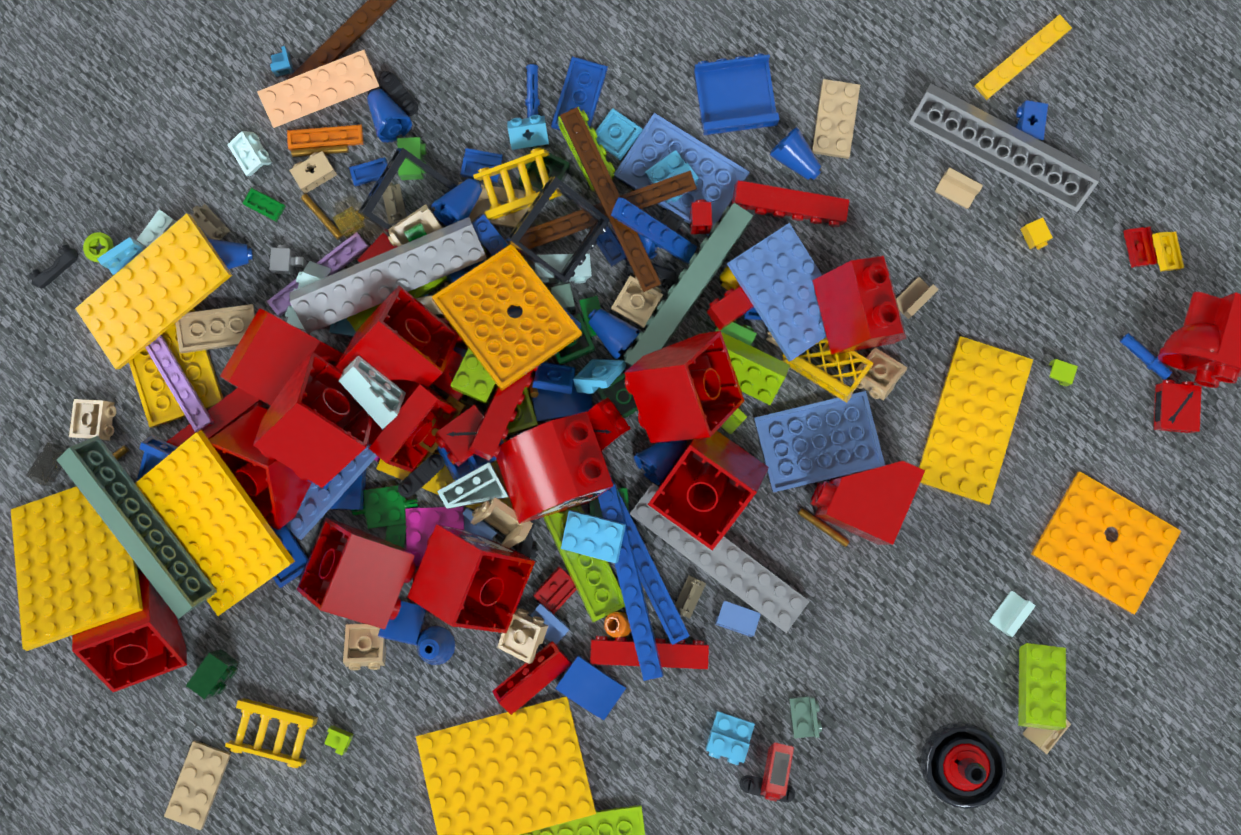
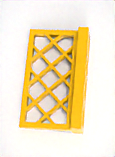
M827 337L816 343L819 344L820 352L809 354V350H806V355L798 356L792 361H788L783 354V362L789 364L791 369L846 403L873 366V362L855 351L846 352L849 354L850 360L839 361L838 355L835 354L836 362L825 364L824 355H830L831 352L830 350L823 351L821 343L828 342ZM821 356L822 365L815 366L811 363L810 358ZM862 362L867 366L864 370L855 371L853 363ZM851 364L852 372L841 374L840 365ZM837 366L838 375L831 376L827 373L826 368ZM854 376L855 382L851 387L843 383L844 377Z

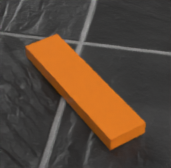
M349 125L287 130L288 149L364 145L363 126Z

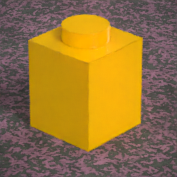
M1044 218L1033 221L1020 229L1029 249L1036 247L1039 250L1047 246V242L1053 238Z

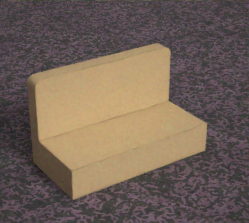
M949 167L935 192L968 209L983 185Z
M918 277L897 298L899 311L909 319L939 289L934 284L929 287Z
M1066 719V728L1058 731L1027 727L1023 735L1041 751L1048 754L1071 724Z

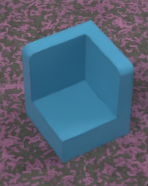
M286 46L281 47L282 53L271 55L272 63L270 67L276 77L294 73L290 53Z

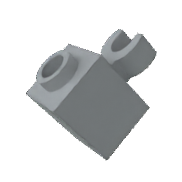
M278 245L277 248H271L269 270L274 274L293 275L294 266L305 268L307 260L304 257H294L295 252L289 249V246Z

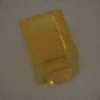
M352 206L332 217L345 238L365 227L362 222L365 218L357 213L359 210L356 211Z

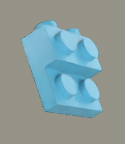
M676 150L645 172L652 184L690 170L696 186L699 179ZM682 195L666 200V203L676 202Z
M129 237L97 259L102 266L108 268L115 275L145 249V246Z
M592 359L573 379L577 392L592 394L599 387L608 388L626 368L625 361Z
M717 711L705 748L706 751H709V756L720 759V756L727 757V761L735 765H739V762L744 763L755 723Z

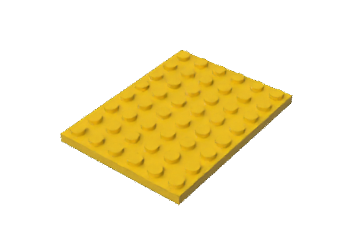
M202 430L192 435L135 483L217 590L213 596L206 600L217 616L224 613L295 562Z
M77 486L11 509L22 648L24 650H32L143 610L137 564Z
M568 697L521 708L512 715L506 712L416 736L437 835H520L596 814Z

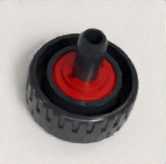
M958 722L948 723V725L939 727L938 730L933 731L931 736L926 739V743L921 750L920 769L927 786L939 799L954 807L968 809L985 805L1000 793L1006 780L1007 761L999 742L990 733L976 725Z

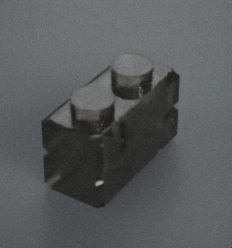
M47 442L43 452L39 454L26 476L42 486H51L62 470V466L57 459L66 449L58 444Z

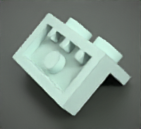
M241 131L227 144L246 176H252L261 166L272 163L268 152L263 148L259 137L254 132Z
M158 210L137 240L148 247L177 221L161 210Z

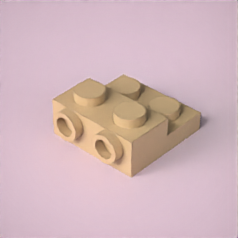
M630 276L612 305L611 310L645 328L646 323L663 298V294H661V290L657 287L643 292L636 276L634 278Z
M874 348L866 357L873 362V366L857 388H864L869 391L874 399L880 398L884 401L894 389L898 380L906 372L907 367L879 349ZM861 363L855 371L864 370L867 365Z
M74 399L69 437L90 439L99 436L101 440L110 441V436L114 433L112 419L116 415L115 403L101 400Z
M517 609L513 614L507 633L501 634L497 648L528 664L533 663L538 645L543 644L548 625L544 624L543 618L537 616L532 618L528 616V611Z
M346 624L343 663L346 667H349L350 670H360L361 666H368L371 670H378L380 666H385L386 645L385 638L378 636L380 628L368 624Z

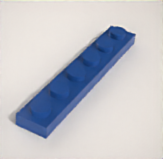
M618 197L611 213L612 217L684 263L690 264L689 261L694 255L697 246L626 199Z

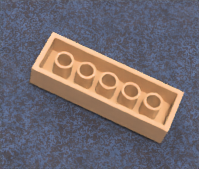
M364 49L257 91L273 128L379 87L380 84Z

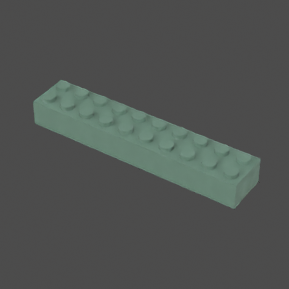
M733 203L731 207H726L722 213L721 222L717 221L711 229V237H706L700 245L699 254L695 253L689 261L688 270L684 268L678 277L679 283L677 286L675 284L672 285L668 291V299L666 301L662 300L657 307V315L655 317L652 315L646 323V331L644 333L641 331L635 339V347H630L624 355L626 367L630 368L644 355L666 347L750 225L753 217L751 213L736 203Z
M99 436L69 447L57 459L178 619L203 604L217 592Z

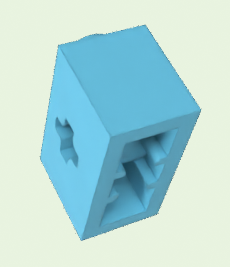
M532 115L525 119L513 118L511 121H507L512 150L549 144L545 116Z

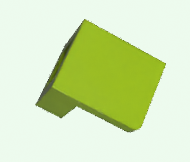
M1058 359L1050 361L1049 365L1052 366L1049 377L1058 380L1060 385H1072L1078 366Z
M737 409L721 427L728 434H732L747 416Z
M332 725L327 730L329 733L325 740V745L335 748V753L344 755L354 734Z

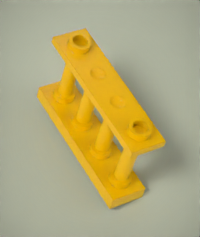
M536 148L530 151L531 154L491 169L489 167L478 170L479 173L473 175L474 179L483 180L491 206L490 210L485 211L487 219L495 220L530 207L540 192L536 193V191H533L525 164L536 161L543 186H545L549 177L543 157L549 156V151ZM516 167L519 169L526 191L525 197L521 199L515 196L508 170ZM497 174H501L509 199L507 204L504 205L498 204L490 178ZM556 189L549 200L562 196V193Z
M246 698L237 701L236 708L242 709L241 712L243 714L235 741L227 742L225 747L231 748L230 751L234 753H242L243 751L285 762L287 766L292 768H299V766L301 767L306 763V759L299 758L306 731L316 725L318 717ZM257 713L260 714L261 722L253 746L243 743L250 715ZM276 718L279 719L280 726L272 751L262 748L269 720ZM295 723L298 724L299 730L291 756L281 753L288 724Z

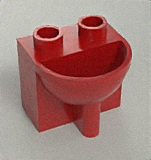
M1193 292L1183 327L1173 332L1166 340L1163 348L1159 351L1158 359L1170 367L1196 375L1194 383L1204 387L1218 388L1220 382L1237 383L1238 377H1241V294L1235 292L1219 298L1202 292Z

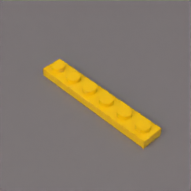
M1059 14L974 87L988 100L1067 34L1072 27Z

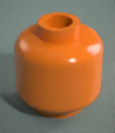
M612 612L605 618L604 628L608 635L612 637H625L631 632L627 613Z

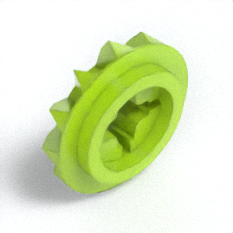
M101 232L89 235L83 245L85 256L89 260L98 263L100 262L97 258L114 248L113 240ZM99 243L105 247L104 249H101L100 252L96 249H93L95 247H98Z

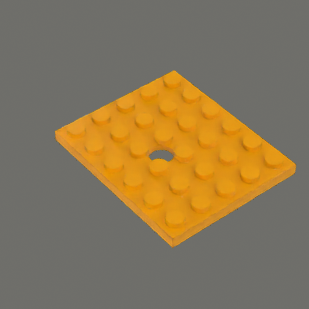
M511 244L432 296L433 302L501 391L582 336L580 329L518 250ZM511 305L520 306L523 313L518 318H512L507 313L508 308Z
M1079 471L1031 555L1135 615L1180 535L1181 530ZM1108 527H1114L1118 531V538L1114 542L1106 540L1104 532Z

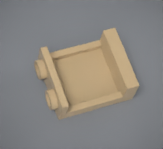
M425 204L388 229L390 234L388 239L394 247L396 245L399 247L409 242L404 231L419 223L422 224L427 234L443 227L427 204Z
M496 497L489 502L486 501L481 507L478 506L472 513L473 519L471 523L473 525L485 520L505 534L506 537L502 545L508 548L525 540L533 525L530 521L519 524L515 511Z

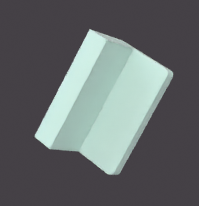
M1011 591L989 622L1007 636L1013 637L1036 605L1028 600H1024Z

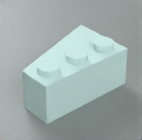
M573 254L537 256L558 272H561ZM590 254L585 255V261L582 265L576 267L574 277H571L567 282L585 283L592 276ZM531 259L527 261L543 284L560 282Z
M309 261L304 271H299L296 282L299 283L297 289L328 277L332 269ZM288 306L285 314L288 317L287 323L305 330L293 307Z
M357 356L343 370L339 382L382 429L398 415L406 392L360 356Z
M491 463L483 465L437 491L447 509L490 501L495 497L497 499L509 497Z

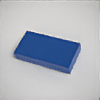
M386 158L349 167L354 186L377 181L388 164Z

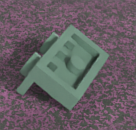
M813 696L789 698L794 739L813 736L819 738L822 726L821 721L817 720L816 712H819L818 700H815Z

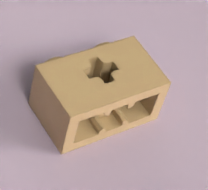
M323 151L313 153L309 159L296 163L290 170L300 189L305 194L337 175Z

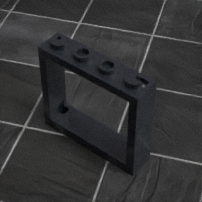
M397 148L357 212L387 233H389L388 229L392 226L374 215L372 211L405 158L447 187L446 193L457 186L404 148Z
M556 176L550 177L506 241L558 281L566 283L571 277H574L576 267L583 264L588 250H592L597 244L596 239L606 231L607 223L610 219ZM556 189L596 220L594 226L561 272H558L519 242Z

